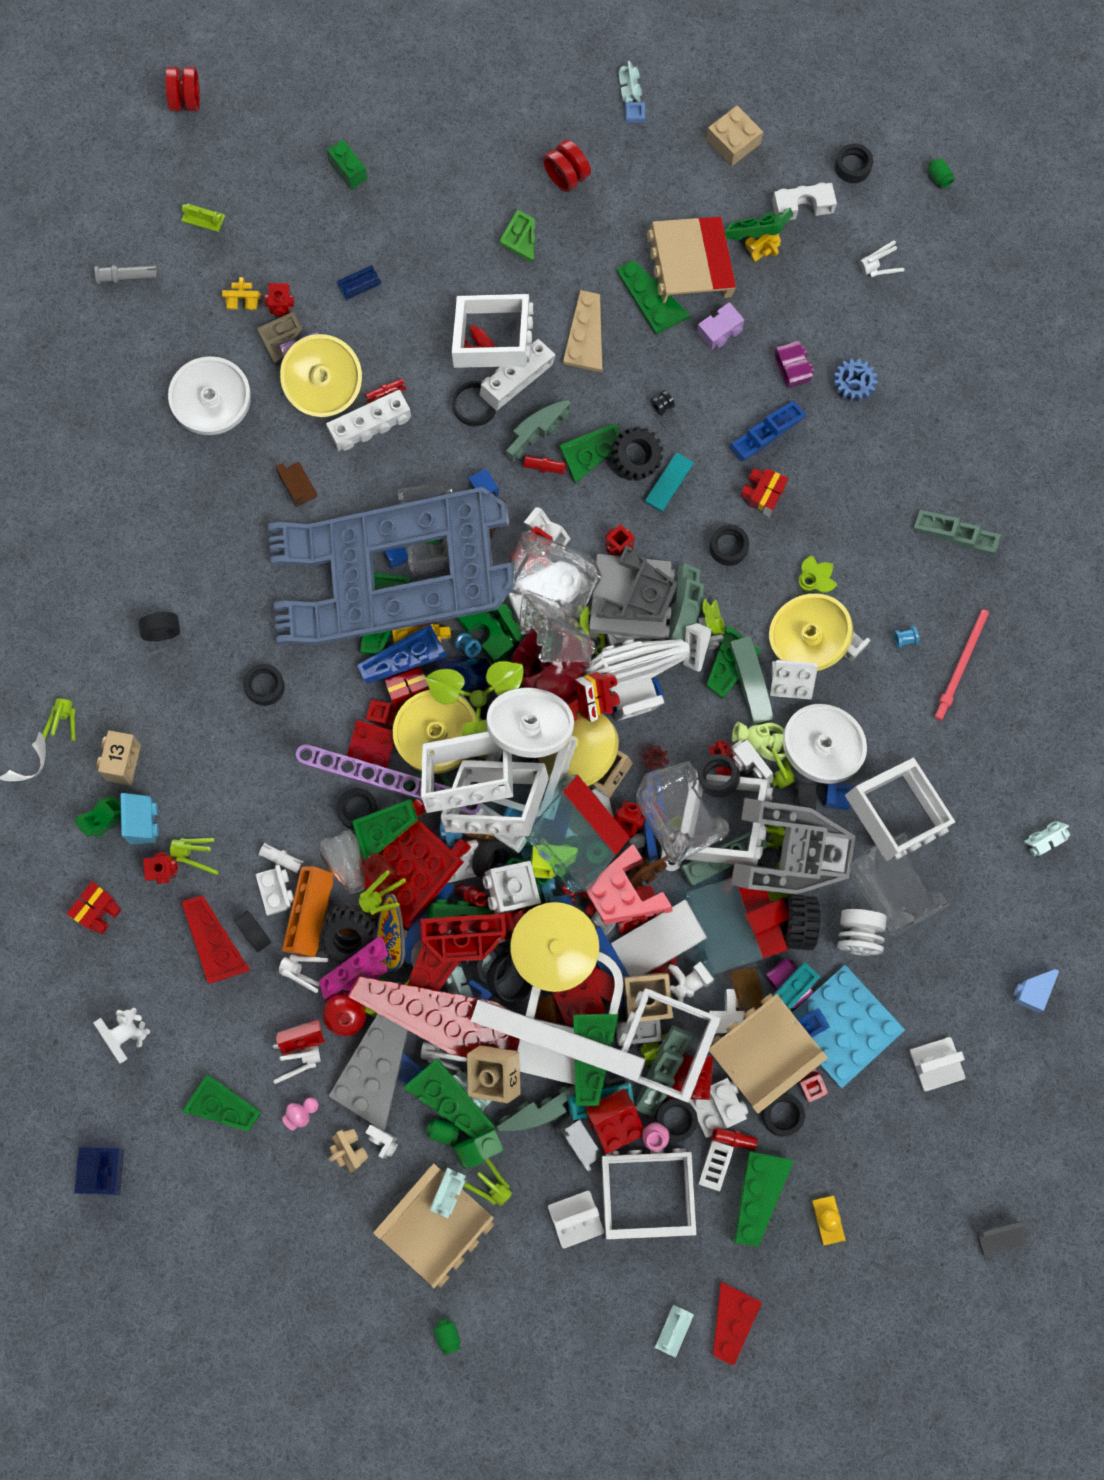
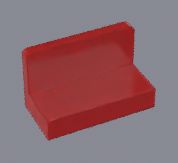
M319 1020L278 1032L276 1037L282 1056L325 1042Z

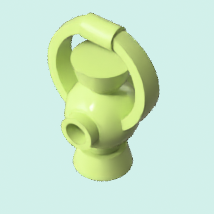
M737 722L732 732V742L748 740L759 755L765 759L776 761L771 751L773 749L777 753L780 751L783 743L784 728L775 723L753 725L747 729L746 725ZM769 731H773L778 734H773L772 736H770ZM785 753L778 754L781 760L786 758Z

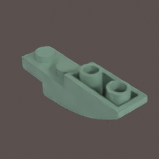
M566 400L549 405L523 421L513 431V439L515 441L506 450V458L513 463L516 459L523 457L526 447L529 444L533 445L538 440L539 435L544 439L549 434L553 435L558 429L559 422L561 420L565 421L570 416L571 402Z
M685 563L679 566L676 602L671 605L668 640L682 639L684 642L686 626L697 623L704 584L699 583L700 569Z
M752 831L722 845L720 849L748 851ZM762 840L761 846L765 850L768 846L765 840ZM694 860L682 866L681 870L690 887L727 871L734 867V864Z
M565 1085L558 1090L560 1095L554 1099L551 1096L540 1103L541 1108L539 1109L534 1102L531 1104L528 1102L523 1103L516 1108L518 1113L512 1117L507 1114L498 1121L500 1125L496 1127L499 1132L525 1131L545 1125L559 1118L567 1112L563 1107V1104L568 1101L567 1097L575 1096V1085Z

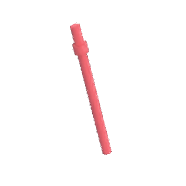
M981 610L946 692L942 694L939 700L940 705L934 717L939 721L943 720L947 708L951 707L954 700V692L989 615L987 610Z

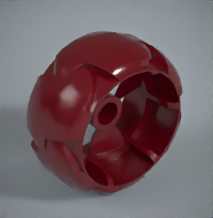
M550 623V625L540 626L531 631L522 640L511 659V663L523 665V679L519 688L541 689L553 693L559 698L568 695L576 688L575 679L583 677L589 665V650L582 637L574 629L562 623Z

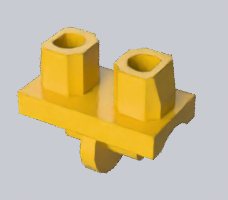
M764 234L759 236L758 240L750 237L745 241L746 249L750 252L751 259L754 262L763 256L770 255L775 257L779 254L777 248L781 245L779 234L773 236Z
M239 277V283H232V289H239V291L222 290V297L225 298L227 309L238 310V299H245L246 310H257L258 299L261 300V293L259 291H245V289H252V283H245L244 277Z

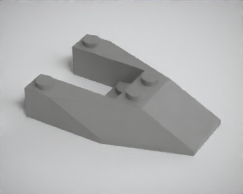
M748 798L744 799L741 820L784 826L786 828L779 868L734 863L731 885L747 889L800 894L849 878L855 835L812 808Z

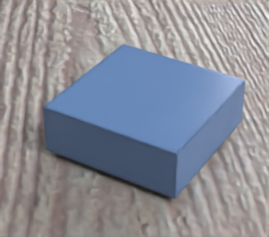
M625 102L626 123L645 122V102Z

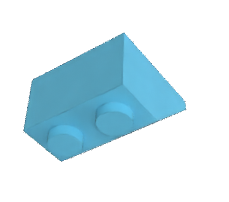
M122 793V837L129 844L156 843L155 836H159L158 823L155 824V815H158L157 802L154 803L151 796Z

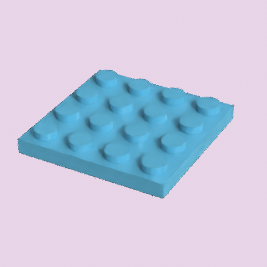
M846 965L792 1012L798 1020L817 1008L821 1010L830 1028L815 1035L812 1039L828 1057L820 1064V1067L840 1089L905 1031Z

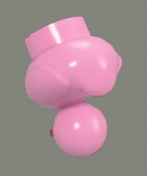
M308 1098L304 1101L303 1106L296 1103L289 1104L286 1114L282 1117L283 1123L290 1130L306 1126L310 1121L309 1113H314L318 1109V1101L314 1098Z
M657 1122L648 1125L642 1132L645 1146L651 1151L664 1149L669 1142L668 1129Z

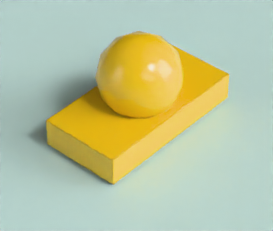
M829 1196L812 1200L823 1246L845 1241L835 1197Z

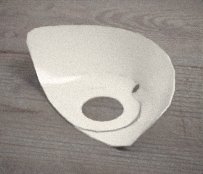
M40 732L37 735L36 741L32 744L40 758L41 766L39 771L32 776H23L9 770L6 774L0 776L1 780L22 781L36 777L41 773L44 767L46 748L43 735Z

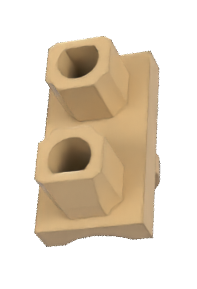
M354 1129L345 1132L340 1130L331 1137L335 1145L330 1147L333 1155L328 1160L330 1163L336 1160L339 1167L346 1164L351 1173L361 1166L360 1164L368 1158L365 1149L361 1148L354 1152L350 1144L358 1140Z

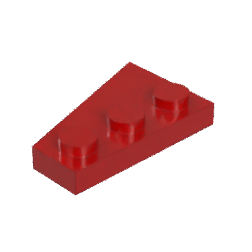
M720 1282L713 1356L734 1366L762 1302Z

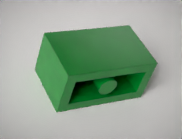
M343 139L327 149L330 164L351 190L367 180L366 167Z

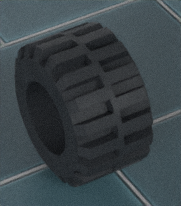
M631 427L614 438L613 443L609 447L611 452L608 453V458L612 460L609 462L610 466L614 465L615 467L613 471L620 473L619 477H626L628 481H639L650 476L660 467V461L663 459L661 454L663 446L659 447L658 443L661 441L659 438L655 439L654 436L656 434L654 432L649 433L647 428L635 427L632 429ZM629 443H636L643 448L645 461L642 465H635L629 461L626 454Z
M790 894L785 902L788 909V920L782 924V934L787 949L813 951L817 945L820 932L821 913L817 896Z
M344 904L341 905V909L338 907L333 908V912L329 911L322 923L320 945L323 947L325 954L329 953L328 958L331 960L337 959L336 963L339 964L342 961L348 960L376 938L374 918L371 919L370 913H364L361 907L357 909L355 908L356 905L351 904V907H347ZM344 928H350L357 931L360 937L348 941L340 938L336 932Z

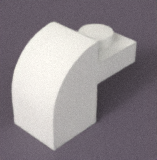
M536 507L524 522L529 529L528 534L537 526L552 536L553 541L549 546L552 547L550 551L559 554L571 539L564 528L551 522L541 508Z
M726 989L725 1011L708 1012L721 1018L715 1035H726L728 1033L726 1028L735 1021L740 1024L744 1019L745 1011H736V1008H739L740 999L739 995H736L735 989Z

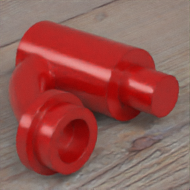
M476 324L469 328L472 333L471 338L478 347L467 344L468 340L465 338L464 348L496 347L482 328L479 329Z

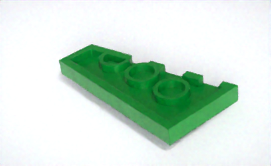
M438 1058L403 1086V1089L415 1095L420 1101L429 1105L441 1116L446 1117L472 1138H476L495 1127L494 1123L471 1097H468L465 1089Z

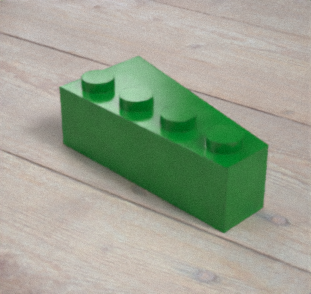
M754 1152L747 1153L733 1243L753 1247L759 1246L794 1160Z

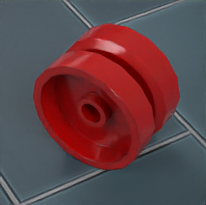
M167 67L166 94L168 107L171 112H181L184 105L189 112H199L200 83L196 67H185L183 74L179 67Z
M563 140L556 146V150H550L543 156L542 162L550 179L562 191L570 192L578 185V182H583L591 175V167L584 153L575 143L570 140Z

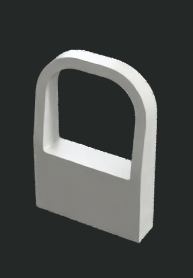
M599 952L597 960L608 966L615 980L609 1014H618L623 991L622 974L617 964L610 957ZM534 986L532 987L526 1017L535 1019L541 989ZM538 1020L540 1022L574 1033V1028L555 1024L543 1020ZM520 1039L518 1046L520 1072L575 1085L574 1058Z

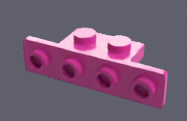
M377 937L319 980L324 999H329L342 989L350 991L358 976L378 980L380 976L388 971L386 964L380 962L388 956L382 937Z

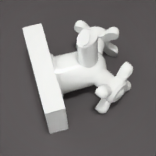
M701 962L693 967V972L687 977L684 976L678 966L669 965L668 967L679 982V985L676 987L670 986V993H675L678 1001L682 1003L685 996L693 997L695 991L702 986L708 987L714 981Z
M136 1008L124 1012L117 1010L116 1020L119 1025L112 1030L107 1028L101 1018L93 1022L119 1063L127 1060V1057L120 1048L122 1043L129 1038L137 1039L136 1046L141 1047L142 1040L146 1038L147 1034H150L149 1029H144L145 1022L141 1021L142 1017L135 1015L137 1012ZM133 1019L141 1021L139 1024V1029L136 1028L135 1024L133 1023Z

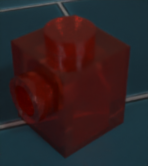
M376 853L370 855L360 869L373 883L387 870L390 871V874L378 885V887L384 889L388 888L400 874L384 856Z

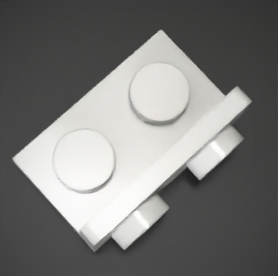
M277 865L275 869L256 874L267 916L292 909L291 903H293L294 896L292 890H287L286 882H289L286 869L282 870L280 865Z
M370 1125L366 1131L370 1135L368 1139L379 1146H382L383 1143L385 1144L379 1157L386 1158L387 1156H392L398 1146L395 1143L397 1138L375 1125Z

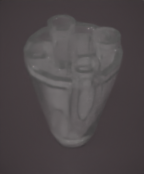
M346 830L340 836L332 839H323L319 843L320 849L318 851L321 860L349 894H356L365 888L362 853L357 835L353 834L351 830Z

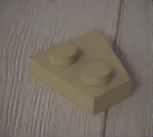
M294 312L257 328L274 364H277L283 357L279 345L293 340L296 341L302 333V328Z

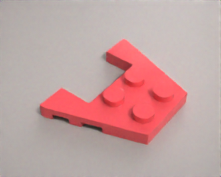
M634 844L585 887L586 894L604 924L632 920V917L645 915L648 917L654 916V913L664 911L665 913H670L673 911L663 892L642 902L624 873L643 864V859Z

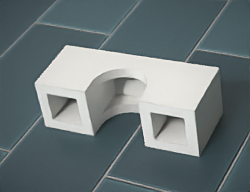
M818 183L807 187L799 186L788 190L780 189L774 192L772 199L775 215L782 214L784 209L791 208L793 215L789 220L796 219L799 204L810 205L814 210L815 216L834 213L837 205L832 183Z

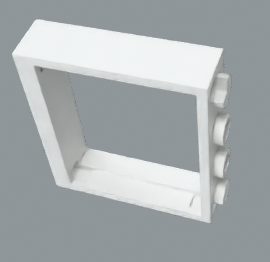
M529 294L457 296L452 345L454 368L527 366V356H531V345H528V343H532V331H529V329H533V317L530 315L534 314L533 302H530ZM522 312L519 347L464 348L467 314Z
M488 732L422 745L421 798L427 813L513 797L512 754L500 748L491 739ZM503 751L504 779L434 792V764Z
M572 736L567 745L558 751L541 809H538L536 816L553 820L578 741L577 737ZM502 752L489 754L486 761L499 762ZM508 799L492 801L523 812L526 806Z
M914 758L857 785L845 795L886 861L893 857L896 860L902 858L907 854L906 850L908 849L910 852L915 851L922 846L921 842H924L925 845L936 839V834L939 837L949 832L947 828L955 823L953 817ZM903 776L935 827L897 846L865 794Z
M462 760L452 788L468 786L471 782H490L504 779L503 762ZM512 762L513 783L533 784L522 817L459 815L461 807L445 809L442 812L441 819L445 831L452 833L530 836L549 780L545 763Z
M693 773L677 847L680 858L757 866L758 859H760L763 853L761 841L765 840L766 827L762 823H753L748 851L692 846L703 793L698 780V773ZM707 774L706 776L707 782L715 786L722 785L731 778V776ZM740 777L736 790L759 792L758 800L772 801L773 788L770 787L767 779Z
M644 988L643 992L639 991L635 1004H638L635 1013L631 1012L626 1023L630 1025L627 1034L622 1033L618 1045L622 1046L621 1051L628 1052L649 997L708 1021L681 1092L640 1076L639 1081H635L689 1103L721 1018Z
M686 1148L672 1149L673 1153H664L663 1149L660 1151L650 1150V1154H641V1150L628 1151V1155H619V1151H613L601 1157L605 1239L696 1235L691 1152H686ZM683 1160L687 1226L612 1230L609 1164Z

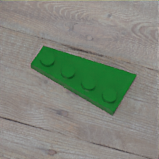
M634 260L616 269L617 274L655 335L690 318V314L671 295L668 296L666 303H663L662 296L658 294V283Z
M374 573L375 590L408 584L412 581V577ZM391 631L362 636L361 654L376 655L383 651Z
M619 1014L573 1015L574 1034L612 1047ZM575 1059L576 1106L599 1105L606 1075L605 1069Z

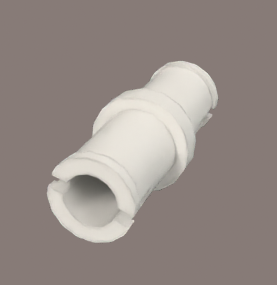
M266 843L263 844L259 852V856L275 862L276 866H283L297 874L304 862L288 855L287 851H280Z

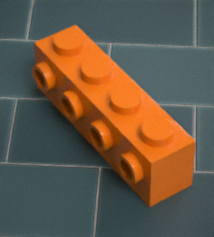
M314 866L301 867L282 948L283 952L296 956L316 957L319 949L322 923L328 908L330 890L333 887L334 873Z

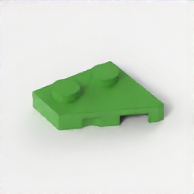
M517 209L501 237L499 245L532 262L534 259L535 219Z

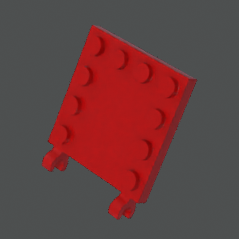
M416 799L413 802L418 818L426 809L423 801ZM418 818L415 824L369 862H364L362 857L350 873L368 889L387 870L390 871V874L372 891L378 893L401 879H405V883L381 897V904H383L387 895L394 894L400 904L403 925L406 928H410L464 863L460 857L465 855L471 849V846L466 841L463 842L459 839L451 850Z

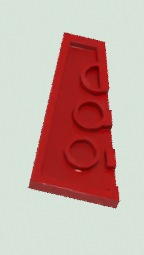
M203 895L183 901L182 907L208 985L249 972L250 968L244 962L236 946L228 937L227 932L219 923Z
M423 944L407 985L440 991L461 961L440 963Z

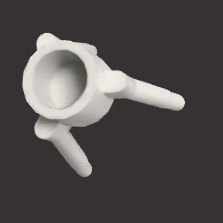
M896 241L888 243L873 254L860 260V267L864 275L870 274V277H874L876 275L904 272V268L877 271V268L880 267L878 259L897 250L896 246L890 248L896 244Z
M293 954L290 955V958L284 957L279 966V973L317 993L318 989L311 984L319 987V982L301 974L302 966L298 961L328 962V959L296 956Z
M423 1042L421 1059L428 1060V1063L433 1062L436 1058L440 1059V1057L467 1062L465 1057L441 1053V1048L430 1042ZM441 1061V1063L448 1069L455 1070L457 1072L461 1070V1068Z
M278 1044L273 1045V1048L279 1049ZM318 1045L307 1047L301 1050V1053L281 1056V1061L302 1058L303 1063L307 1064L275 1079L273 1082L277 1084L302 1071L316 1067L315 1063L321 1062Z

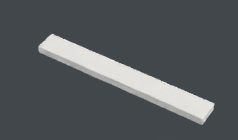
M482 1000L477 1001L471 1019L472 1022L635 1081H639L646 1060Z

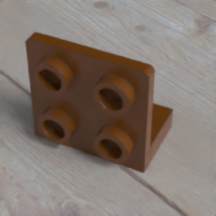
M640 854L643 864L624 872L632 886L635 888L643 885V882L649 884L656 879V873L662 872L667 867L666 863L671 859L669 854L650 865L643 855Z

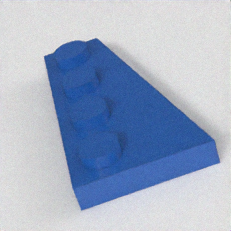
M429 624L357 666L363 679L368 684L447 657L435 631Z

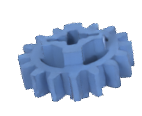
M851 358L849 364L843 361L841 367H837V373L833 377L835 380L833 386L838 387L837 394L842 392V398L845 399L848 396L850 397V402L854 398L861 402L862 396L868 399L869 395L874 393V387L878 383L876 381L878 375L872 373L874 367L868 368V362L866 361L862 364L860 358L857 362H854ZM843 374H845V378H846V380H845L844 382H843Z

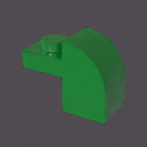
M114 796L101 799L91 812L77 816L74 823L87 837L93 835L95 838H98L121 819V804Z
M494 1129L474 1139L470 1136L452 1145L463 1169L477 1166L483 1163L485 1159L504 1150Z

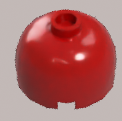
M341 991V993L330 997L323 1007V1021L328 1030L342 1037L352 1036L359 1032L367 1016L365 1006L347 996L349 991Z

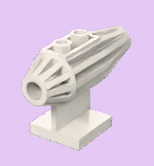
M634 639L623 642L622 646L615 648L614 645L603 648V652L589 662L583 676L595 672L601 675L611 673L616 676L617 686L609 690L611 692L615 691L619 695L620 704L616 705L617 711L614 713L616 721L656 710L664 704L662 695H656L651 678L686 660L688 654H690V648L688 643L682 639L634 642Z

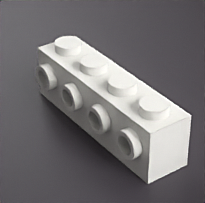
M539 339L533 343H528V345H531V356H527V366L499 367L493 376L486 377L482 381L480 396L496 411L553 365L555 354Z
M397 390L326 423L337 450H349L357 442H366L373 435L379 432L385 433L396 424H405L411 418V412L401 391Z

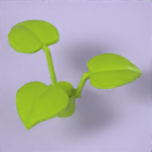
M501 661L491 665L486 674L487 682L491 687L486 691L476 690L470 693L461 690L465 683L464 677L452 669L434 671L426 677V681L431 695L441 704L454 703L458 699L459 693L470 697V703L477 707L476 722H467L463 726L462 736L488 732L487 720L480 722L481 706L487 703V695L495 690L499 697L505 692L519 688L523 679L522 664ZM480 755L478 757L485 758L486 755Z

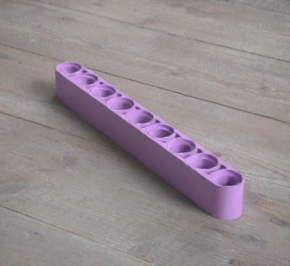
M301 745L296 751L298 762L305 767L423 801L421 798V778L311 745ZM303 751H311V759L304 761L300 758ZM324 757H331L333 759V763L329 767L322 766L321 761ZM345 763L353 764L354 768L350 773L342 771V766ZM364 770H373L374 776L371 779L363 778L362 773ZM387 775H392L395 778V782L390 786L383 783V778ZM408 781H412L416 785V788L411 792H407L403 788L404 784ZM434 783L436 791L452 789L451 787ZM481 803L477 804L478 806L475 810H469L466 806H462L460 813L476 815L481 809Z

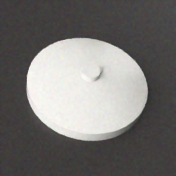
M201 357L188 362L176 372L169 386L168 400L174 417L183 427L197 434L216 435L234 428L242 421L250 406L251 391L245 374L234 363L219 357Z
M519 688L503 693L492 702L487 712L486 724L491 739L500 748L517 756L536 758L554 754L567 745L573 734L574 717L569 706L555 694L536 688Z
M813 704L801 708L790 718L783 733V748L791 765L803 776L819 783L833 784L851 778L862 766L866 757L867 742L862 728L850 714L835 706Z

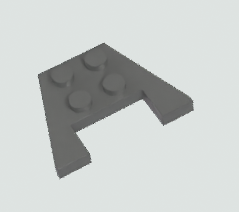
M626 545L619 560V565L638 571L636 579L624 605L603 598L596 617L663 622L678 583L660 569H655L644 557L638 556L631 547Z

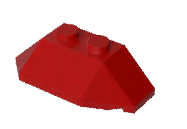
M505 914L420 919L421 942L440 963L484 960L506 936Z

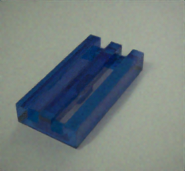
M373 265L338 280L337 285L345 300H348L381 285V280L378 278ZM374 278L373 281L346 293L347 290L357 287Z

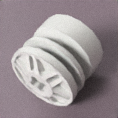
M842 910L840 926L849 931L839 933L838 937L843 939V941L838 942L837 948L862 956L882 954L884 947L878 944L884 943L885 939L875 933L886 930L887 916L869 910Z

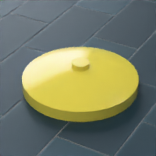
M316 334L304 337L290 347L281 363L280 382L286 398L295 408L311 416L328 417L344 411L356 399L361 387L362 371L356 354L345 342L330 335Z
M806 594L790 600L776 613L769 630L770 644L779 660L816 663L818 666L817 671L837 663L846 654L853 639V624L847 609L835 598L823 594Z
M430 690L418 693L406 701L396 715L393 725L395 746L407 764L422 772V745L462 737L463 726L467 722H476L475 713L461 696L454 703L445 705L437 702L431 695ZM468 758L434 764V774L454 770L461 765L462 760H467Z
M580 711L576 712L579 719L574 721L572 736L577 737L578 741L563 789L571 783L577 774L587 786L594 784L608 772L614 763L619 746L618 733L612 722L605 715L601 714L598 716V720L589 722L580 715ZM558 752L538 757L539 763H545L549 780Z
M545 903L529 910L516 924L510 943L511 957L518 973L532 986L545 991H565L582 983L593 971L599 955V939L593 923L582 911L564 903Z

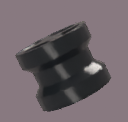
M666 390L661 391L659 396H654L650 399L652 407L660 416L665 414L667 409L675 407L673 398Z

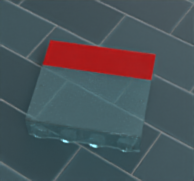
M576 774L567 776L562 780L563 790L533 824L530 836H525L526 840L534 845L539 851V855L551 865L553 872L562 878L566 883V887L573 893L586 892L630 838L580 776Z
M732 878L685 893V900H687L707 936V939L697 944L700 953L704 952L706 961H703L704 966L712 974L713 978L716 977V974L777 954L779 957L787 954L788 949L779 924L754 935L745 917V914L771 903L767 891L731 885Z

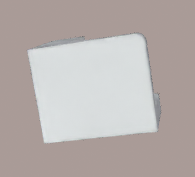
M853 632L851 645L844 657L852 662L867 647L871 640L866 638L863 641Z

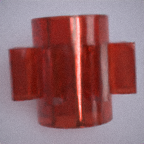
M660 745L657 749H653L650 746L648 749L649 754L643 755L644 759H648L644 766H650L652 771L658 768L663 771V763L669 764V759L665 758L668 751L663 752L660 749ZM653 755L656 758L660 756V761H652Z

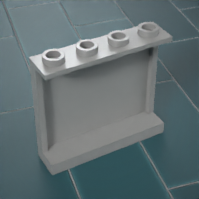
M597 554L589 638H597V633L659 639L660 641L669 638L670 626H666V619L671 617V607H668L663 622L596 617L603 598L625 604L638 574V571L619 565L621 556ZM646 559L655 569H660L674 580L675 570L671 569L670 561Z

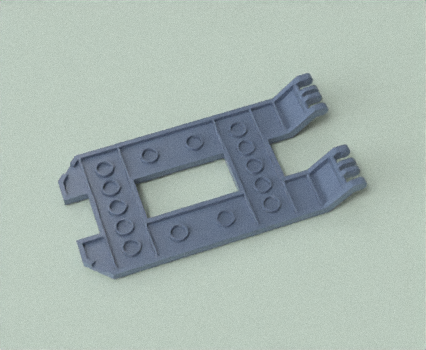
M484 487L312 524L287 522L268 524L269 533L283 531V536H272L269 538V544H274L269 546L270 552L284 551V555L272 556L270 564L272 566L283 564L315 566L331 562L334 599L319 602L280 601L273 603L274 611L288 610L289 615H277L274 617L275 623H281L275 625L277 632L290 630V635L277 636L276 644L319 645L497 610L515 586L512 563L493 566L489 531L492 528L509 525L507 504ZM447 538L451 575L375 590L372 553Z

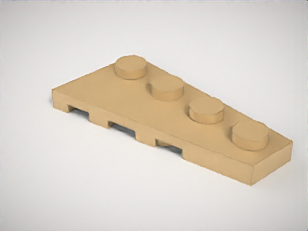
M580 290L563 360L564 365L602 373L600 294Z

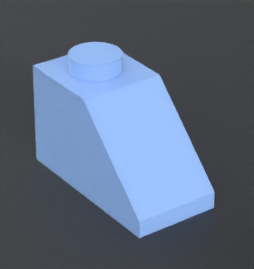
M1054 969L1022 982V984H1018L1014 991V996H1016L1015 1003L1037 1013L1044 1011L1059 971Z

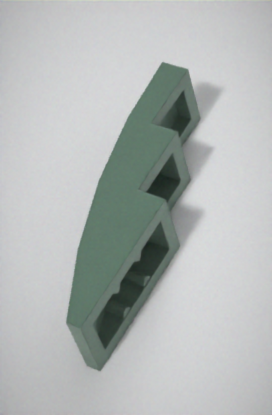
M923 510L919 511L914 530L994 556H996L1001 541V534L981 530L980 526L960 522V518Z
M751 636L731 641L729 645L736 662L735 668L741 682L740 688L753 725L773 720L769 696Z
M672 1025L650 1066L646 1078L672 1088L675 1083L673 1077L684 1060L682 1055L693 1038L692 1034ZM642 1085L635 1108L637 1111L654 1117L667 1094Z

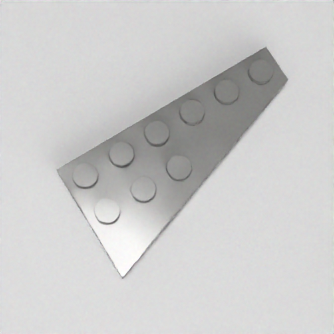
M378 1013L329 1094V1097L381 1130L386 1131L408 1030Z

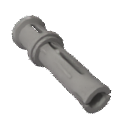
M116 265L106 268L95 266L96 284L112 281L117 283L119 280L157 278L156 265L118 268Z

